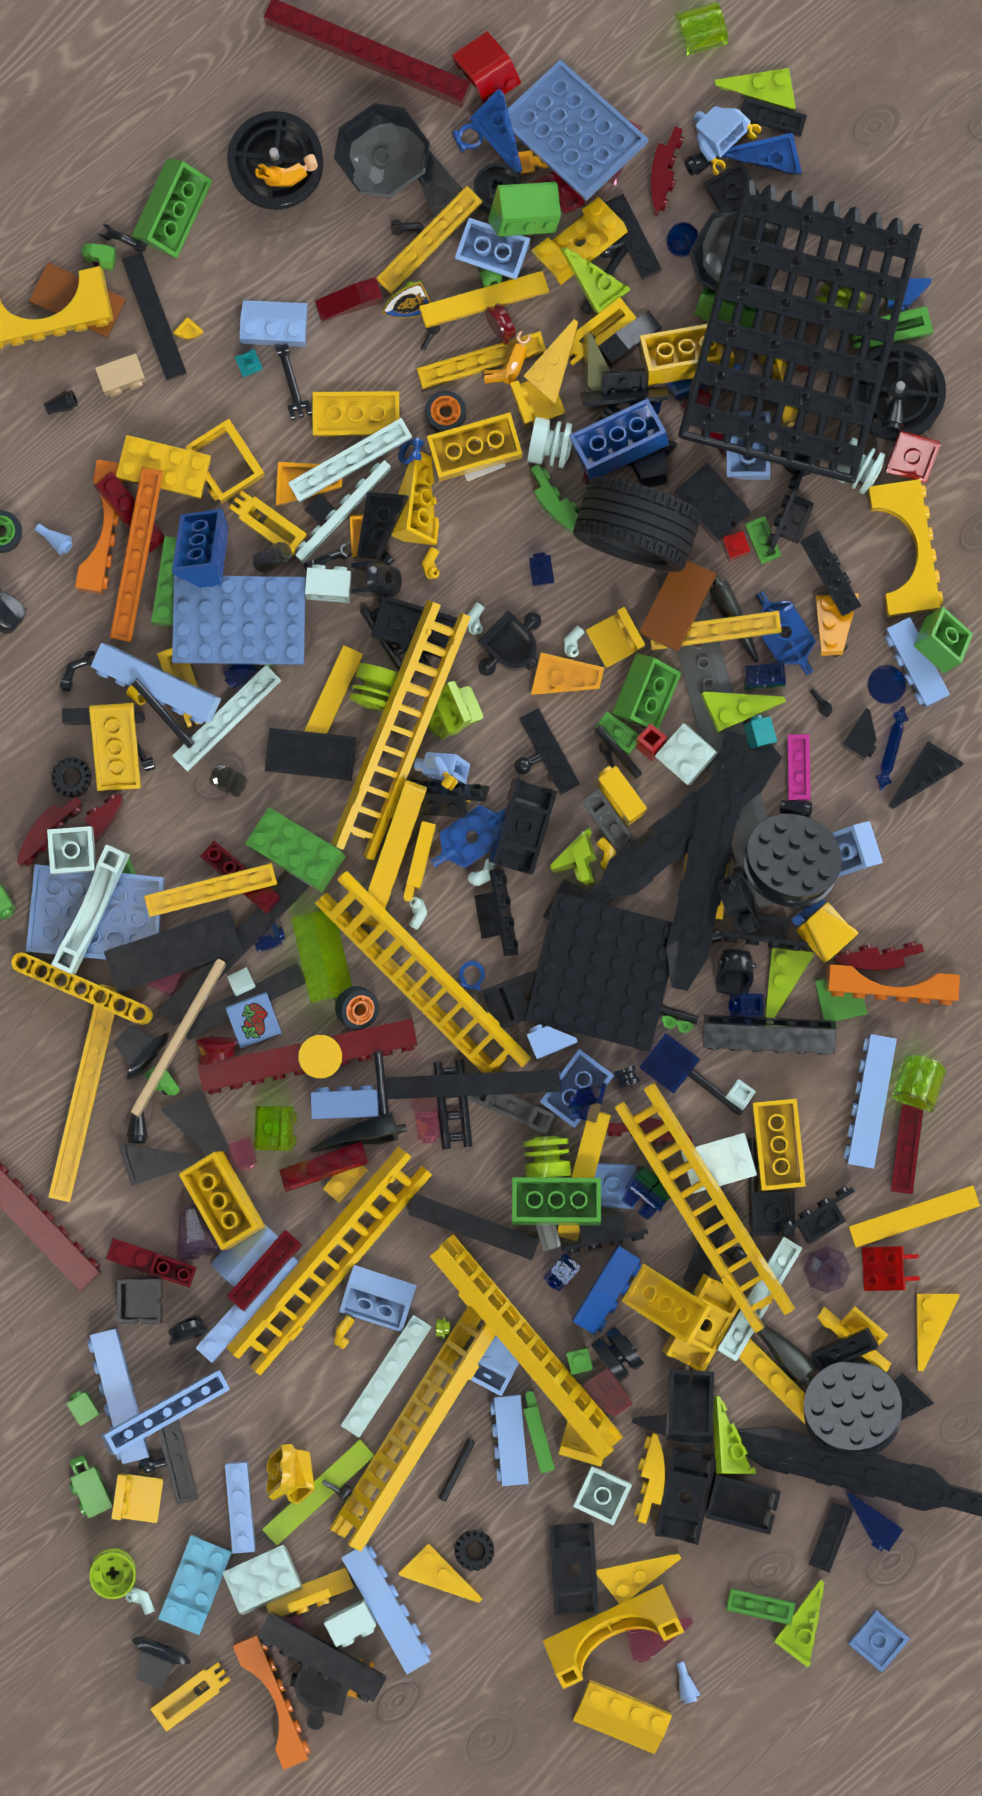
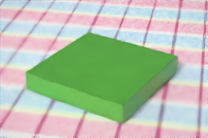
M826 979L815 981L823 1020L840 1021L867 1015L864 999L852 998L853 994L844 993V997L831 996V992H825Z

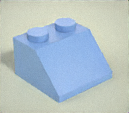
M870 821L831 833L836 839L842 855V867L838 877L883 863Z
M541 1024L530 1028V1034L526 1035L536 1060L578 1042L573 1036L548 1026L543 1028Z

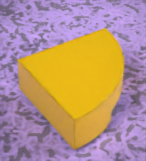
M188 317L173 332L175 336L186 340L195 339L204 333Z

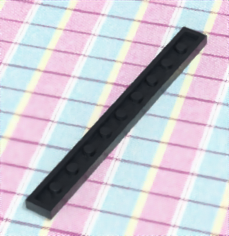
M290 874L274 891L281 899L269 913L266 914L258 907L236 930L243 951L220 959L226 963V966L217 982L310 887L308 884ZM216 960L203 964L159 1009L174 1026L186 1015Z

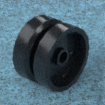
M493 163L486 165L478 172L474 179L473 191L483 201L478 206L482 212L490 215L498 185L521 184L519 176L513 168L506 164Z
M613 1326L606 1332V1337L613 1344L609 1347L601 1338H598L591 1346L621 1383L629 1376L628 1370L622 1363L626 1361L633 1370H637L644 1362L638 1356L636 1348L625 1335L622 1336L619 1330Z

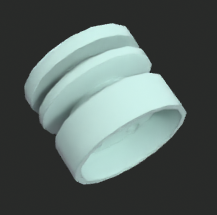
M536 417L527 462L542 464L546 455L549 456V465L553 467L556 457L560 458L558 468L564 469L571 451L572 442L569 435L572 434V424L567 423L565 432H560V421L556 424L555 430H550V419Z
M853 437L849 444L857 446L858 439ZM872 448L867 455L863 454L857 480L855 483H852V489H855L859 481L864 483L859 491L863 495L873 486L883 467V460L886 454L880 452L877 460L872 459L875 448ZM838 465L836 471L849 474L851 468Z

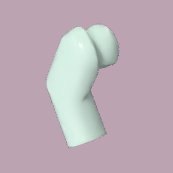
M477 602L468 613L471 619L467 627L468 631L473 635H479L483 631L479 617L485 608Z
M578 625L563 640L564 652L568 657L572 658L579 654L577 640L585 633Z
M486 859L483 870L476 873L471 872L468 875L469 883L474 886H480L491 880L489 870H494L496 864L488 862L489 859Z
M413 897L409 902V906L414 916L409 926L418 930L427 916V910L421 898Z
M132 1588L125 1595L128 1602L141 1604L145 1615L155 1611L150 1596L146 1591Z

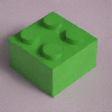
M941 607L925 617L913 646L940 671L946 673L962 663L973 633L946 608Z

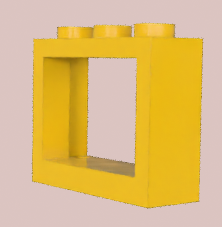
M227 419L185 446L186 450L197 452L227 432L253 472L251 476L222 493L208 471L206 481L211 487L208 491L214 501L219 499L221 504L265 477L262 468L230 419Z
M608 766L599 773L596 785L627 827L645 814L647 807L617 766L613 768Z

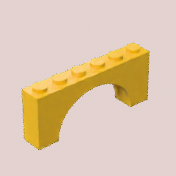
M100 266L80 270L78 289L72 301L62 311L47 318L25 319L15 316L7 311L0 299V350L5 345L20 346L25 344L27 340L42 341L46 339L45 336L53 334L55 337L67 334L66 331L75 330V332L87 330L88 326L96 325V327L107 326L108 322L114 321L104 270Z
M921 479L871 486L867 490L870 512H885L899 519L909 530L916 549L915 567L908 582L896 591L884 595L887 618L938 610L941 608L940 604H943L942 591H938L937 583H940L939 571L934 568V562L937 561L935 548L931 549L930 540H933L932 527H928L927 519H930L929 507L924 504V498L927 497L925 484L921 485Z
M663 1584L543 1640L555 1674L563 1689L583 1680V1666L589 1654L600 1643L618 1633L634 1629H645L657 1633L664 1641L684 1633Z

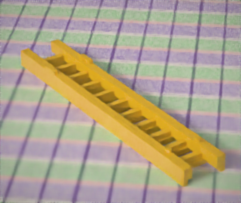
M430 600L426 602L331 841L333 846L344 850L350 832L364 839L365 837L370 838L363 856L373 861L390 819L393 818L398 805V799L471 619L470 616L460 612L454 628L438 623L435 619L441 605ZM431 629L450 636L446 648L427 642L428 636L432 632ZM423 650L442 657L437 669L418 662ZM415 670L434 677L429 689L410 682ZM406 691L425 697L421 711L402 704ZM399 710L418 717L413 731L394 725ZM391 730L410 737L405 751L385 745ZM383 751L402 757L396 772L377 765ZM375 771L394 778L388 792L369 785ZM367 791L386 798L380 812L361 806ZM358 812L378 818L372 832L353 826Z
M348 871L344 872L337 879L349 891L339 903L327 892L315 902L482 1073L504 1072L499 1066L507 1059L506 1056L508 1054L521 1067L531 1059L499 1025L500 1023L489 1012L487 1013ZM356 899L364 909L353 919L345 909ZM372 915L380 924L368 934L360 925ZM387 930L395 940L383 950L375 941ZM403 946L412 956L400 967L391 956ZM416 961L427 971L417 983L406 973ZM431 976L443 987L433 998L421 988ZM446 992L458 1002L448 1014L436 1003ZM462 1007L474 1018L463 1030L451 1019ZM477 1023L489 1033L479 1045L467 1035ZM493 1038L504 1049L494 1061L482 1050Z
M653 1083L644 1089L652 1102L651 1106L635 1116L632 1115L625 1102L617 1105L615 1109L718 1272L726 1289L731 1293L754 1332L757 1333L765 1326L755 1312L756 1309L764 1308L772 1303L773 1299H775L784 1315L792 1312L795 1307L659 1089ZM658 1112L664 1124L645 1135L639 1123ZM670 1131L676 1142L656 1153L650 1142ZM682 1150L688 1161L668 1172L662 1161L677 1151ZM693 1168L700 1181L680 1192L674 1179ZM704 1186L712 1200L692 1211L685 1197ZM716 1205L724 1219L704 1230L696 1216ZM728 1224L735 1238L716 1249L708 1235L723 1225ZM739 1242L747 1256L732 1266L727 1267L720 1253ZM751 1261L759 1275L739 1286L732 1272ZM763 1280L771 1294L751 1305L743 1291Z
M398 1146L226 1348L238 1359L250 1346L258 1352L261 1351L262 1353L250 1366L261 1376L290 1340L293 1341L303 1330L302 1326L432 1174L421 1166L411 1179L405 1175L401 1169L410 1160L411 1156ZM395 1178L405 1185L397 1195L386 1187L389 1183H393ZM380 1194L390 1202L382 1212L372 1204ZM365 1211L376 1219L368 1229L357 1221ZM351 1227L362 1235L353 1246L343 1239ZM337 1244L348 1251L339 1263L328 1256ZM323 1260L334 1268L324 1280L314 1273ZM309 1277L319 1284L310 1297L299 1289ZM294 1294L305 1301L296 1313H293L285 1306ZM280 1310L291 1318L282 1330H279L270 1323ZM265 1328H268L276 1335L267 1347L256 1340Z
M452 1234L439 1245V1248L430 1255V1258L459 1291L458 1296L468 1307L470 1305L579 1433V1437L589 1445L600 1460H603L614 1451L612 1446L622 1439L623 1435L455 1235Z
M471 1305L465 1309L355 1486L352 1494L329 1528L346 1538L354 1526L356 1530L347 1544L360 1552L370 1539L468 1379L471 1380L479 1368L477 1364L495 1337L494 1332L486 1323L483 1324L480 1331L476 1328L482 1318ZM472 1335L475 1339L466 1351L463 1348ZM462 1355V1360L454 1370L452 1368L454 1362ZM449 1373L451 1377L443 1389L440 1385ZM437 1392L440 1395L434 1405L430 1407L428 1404ZM426 1411L428 1415L421 1426L417 1425L416 1423L421 1415ZM414 1430L416 1434L408 1445L405 1441L411 1431ZM401 1449L404 1453L398 1463L393 1460ZM389 1469L392 1472L387 1481L384 1482L382 1478ZM377 1488L380 1492L373 1501L370 1498ZM364 1507H366L368 1511L365 1514L364 1518L361 1520L358 1517L364 1514L363 1509Z

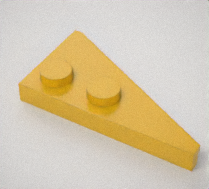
M958 1293L916 1294L917 1371H924L959 1299Z
M670 1554L663 1557L597 1569L596 1573L617 1602L621 1604L632 1598L678 1562L681 1556L679 1554Z

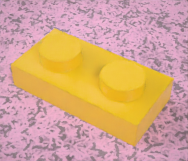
M360 1166L334 1175L323 1189L340 1203L368 1169Z

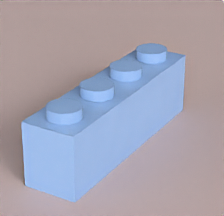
M909 617L887 628L884 639L889 648L893 647L896 653L894 658L898 666H903L906 672L904 678L909 686L912 685L915 689L914 697L917 703L923 705L925 709L948 697L950 693L936 666L913 646L918 632L911 618Z
M521 1395L494 1396V1402H490L491 1415H496V1424H492L493 1437H498L499 1445L494 1446L495 1459H500L501 1467L496 1468L497 1481H502V1486L529 1484Z
M249 1461L226 1463L225 1472L232 1554L255 1552L256 1543Z

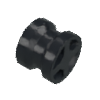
M635 1065L614 1072L615 1076L619 1079V1089L640 1082L639 1078L635 1075Z

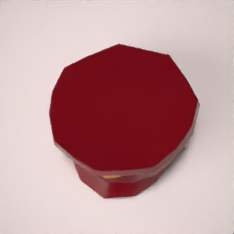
M497 303L494 307L488 306L485 309L488 323L500 341L506 345L510 337H515V327L502 304Z
M210 1036L196 1040V1045L200 1050L199 1064L208 1065L234 1056V1048L239 1043L238 1040L219 1036Z

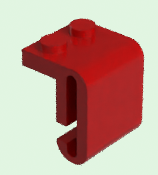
M485 31L451 55L458 69H463L464 76L476 88L483 104L498 89L502 90L505 95L521 84V80L509 55L488 31Z

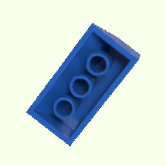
M648 398L569 435L589 481L593 477L606 475L669 445L667 432Z
M223 509L180 515L172 572L174 575L200 588L222 584L229 531Z
M617 1245L572 1321L594 1335L597 1331L601 1333L607 1323L604 1319L608 1312L613 1314L619 1304L616 1301L619 1294L624 1295L630 1284L627 1281L630 1276H636L642 1265L639 1262L641 1259Z

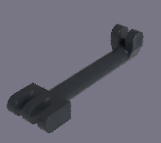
M289 346L277 347L276 352L278 357L281 358L293 404L287 406L291 421L296 420L294 411L297 410L299 417L304 418L302 412L304 408H306L307 415L311 416L312 412L309 401H301L289 358Z

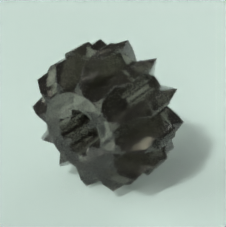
M217 764L210 774L209 781L211 785L231 796L239 797L246 787V777L225 765Z

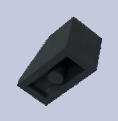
M868 708L863 711L841 746L862 760L866 756L871 758L877 748L874 745L877 738L871 712Z

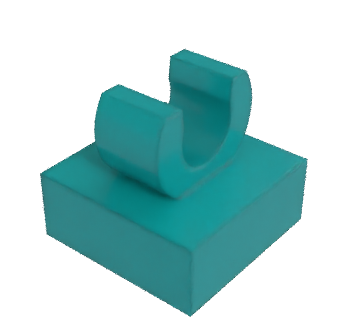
M255 349L235 357L243 378L263 370Z

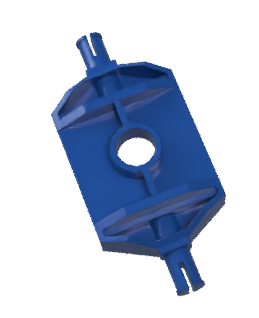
M764 591L756 594L755 596L762 605L760 613L779 611L781 627H788L791 630L789 638H782L779 633L761 636L778 664H798L806 676L814 672L807 662V656L816 640L791 601L772 602L768 600Z
M477 805L476 808L467 813L465 818H460L443 831H440L442 851L430 860L433 866L436 868L445 860H449L458 866L466 868L492 850L494 841H497L507 807L495 813L481 805ZM474 831L478 834V840L475 843L467 842L465 836L468 832Z

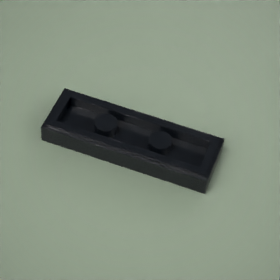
M746 97L741 112L751 121L750 123L787 134L793 133L797 137H801L807 117L805 114Z
M867 1327L813 1350L811 1356L819 1370L822 1371L832 1364L847 1362L877 1349L879 1345Z
M832 1502L808 1563L809 1565L830 1573L853 1510Z

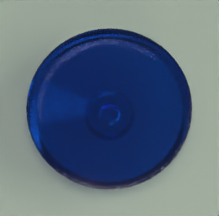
M880 666L873 670L868 678V691L877 702L883 704L895 703L902 698L906 691L904 674L894 666Z

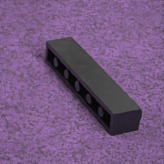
M704 1015L703 1048L710 1050L722 1048L731 1051L744 1049L753 1052L766 1050L775 1053L788 1051L797 1054H806L807 1052L819 1055L834 1054L836 1023L834 1020Z
M415 1194L408 1213L410 1216L529 1260L533 1259L539 1243V1239L418 1194Z
M273 1611L269 1613L257 1635L260 1638L259 1642L269 1648L273 1645L280 1649L279 1653L284 1657L290 1659L292 1656L299 1660L298 1664L308 1670L312 1667L319 1671L317 1675L329 1681L331 1678L337 1681V1686L347 1692L349 1689L357 1693L356 1697L368 1703L369 1700L374 1702L387 1679L385 1674Z

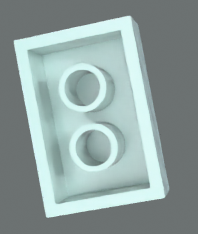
M745 1133L695 1147L719 1186L758 1175ZM681 1151L685 1163L688 1160L685 1157L684 1153ZM693 1168L687 1171L691 1186L700 1181ZM703 1186L702 1188H700V1189H698L697 1191L693 1192V1194H694V1193L701 1192V1191H704V1190H706V1189H705V1187Z
M284 1545L222 1572L237 1609L242 1615L303 1588L289 1552Z

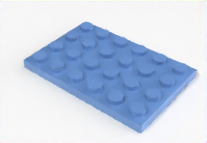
M559 60L508 108L513 134L586 201L649 142L643 133L562 60Z
M174 575L172 662L189 664L304 665L306 578L222 576L221 585L200 588Z
M35 864L26 943L27 952L57 953L82 906L94 872L52 875L50 874V866ZM122 873L84 957L106 960L104 951L160 933L161 914L149 917L144 896L164 891L165 878Z

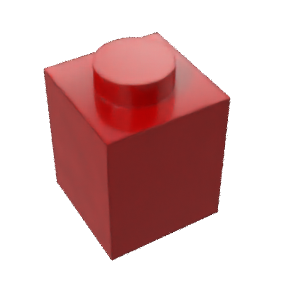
M744 531L722 538L721 543L728 562L749 555L750 548Z
M650 724L636 738V749L653 761L656 758L655 755L667 743V736Z

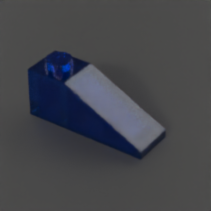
M602 1082L578 1089L575 1097L571 1096L568 1109L572 1110L570 1117L596 1123L607 1083Z
M847 1490L845 1495L866 1534L873 1541L871 1545L881 1552L883 1549L889 1552L903 1532V1529Z

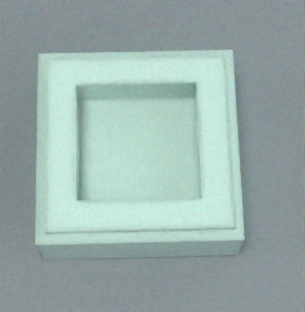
M247 967L227 976L236 996L256 987Z
M738 1079L725 1098L743 1110L756 1091Z

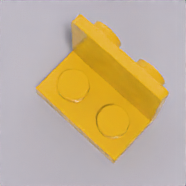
M517 380L510 383V389L525 428L533 426L536 417L552 419L565 414V409L559 395L557 403L554 404L529 381L520 384Z
M625 607L617 610L616 614L586 630L606 668L645 647V643Z
M567 1420L558 1454L601 1467L603 1460H600L589 1445L579 1437V1433Z
M119 1473L112 1519L121 1520L123 1518L157 1523L163 1479Z

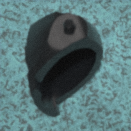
M0 589V633L11 634L21 625L27 609L18 599Z
M739 949L723 950L720 959L717 961L716 991L728 995H748L754 981L753 968H756V963H753L750 952Z

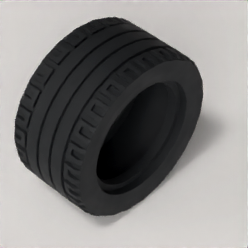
M596 476L589 481L573 534L582 543L619 559L658 570L679 572L685 568L701 520V513L689 503L659 490L622 479Z

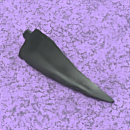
M717 575L713 582L714 587L710 588L709 594L722 617L743 616L728 581L721 582ZM752 637L738 639L754 662H758L759 659Z
M391 1112L346 1128L312 1147L311 1152L346 1147L361 1141L363 1145H380L399 1140L398 1134L408 1132L406 1123L395 1125L393 1113Z
M763 1324L765 1327L758 1331L757 1334L769 1348L781 1369L795 1384L801 1382L808 1388L812 1380L807 1374L816 1364L791 1341Z

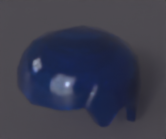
M680 222L675 224L666 236L667 249L672 255L677 257L689 256V250L698 237V230L691 223Z

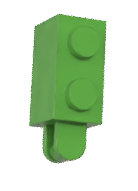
M84 1454L70 1460L75 1476L70 1478L72 1482L69 1483V1486L74 1495L78 1494L81 1501L78 1505L82 1514H87L88 1518H91L112 1508L114 1505L113 1500L97 1466L90 1467ZM84 1464L86 1470L80 1473L77 1467Z

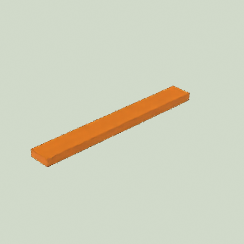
M142 467L110 634L111 639L132 642L164 472L162 470Z

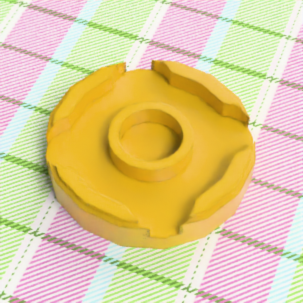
M315 1035L308 1038L302 1044L299 1050V1063L307 1075L314 1078H327L339 1069L342 1063V1051L339 1044L333 1038L326 1035Z

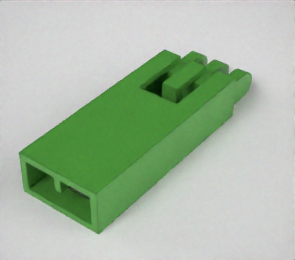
M927 306L900 313L893 343H900L933 334ZM891 315L883 316L880 318L890 320ZM856 335L851 336V337H852V341H856V340H860V339H861V341H862V337H860V336H856ZM871 339L869 350L882 346L883 342ZM861 342L854 344V349H859Z
M528 1390L525 1394L528 1406L524 1407L523 1410L542 1474L553 1471L555 1468L534 1392Z

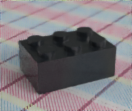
M708 462L674 492L676 498L689 503L701 513L699 524L715 543H718L732 530V526L735 528L750 514V510Z
M670 1369L668 1375L666 1441L710 1443L713 1437L714 1372L694 1371L692 1380H688L690 1370Z
M715 1473L705 1511V1518L770 1535L775 1518L774 1513L770 1512V1508L774 1511L777 1510L781 1491Z

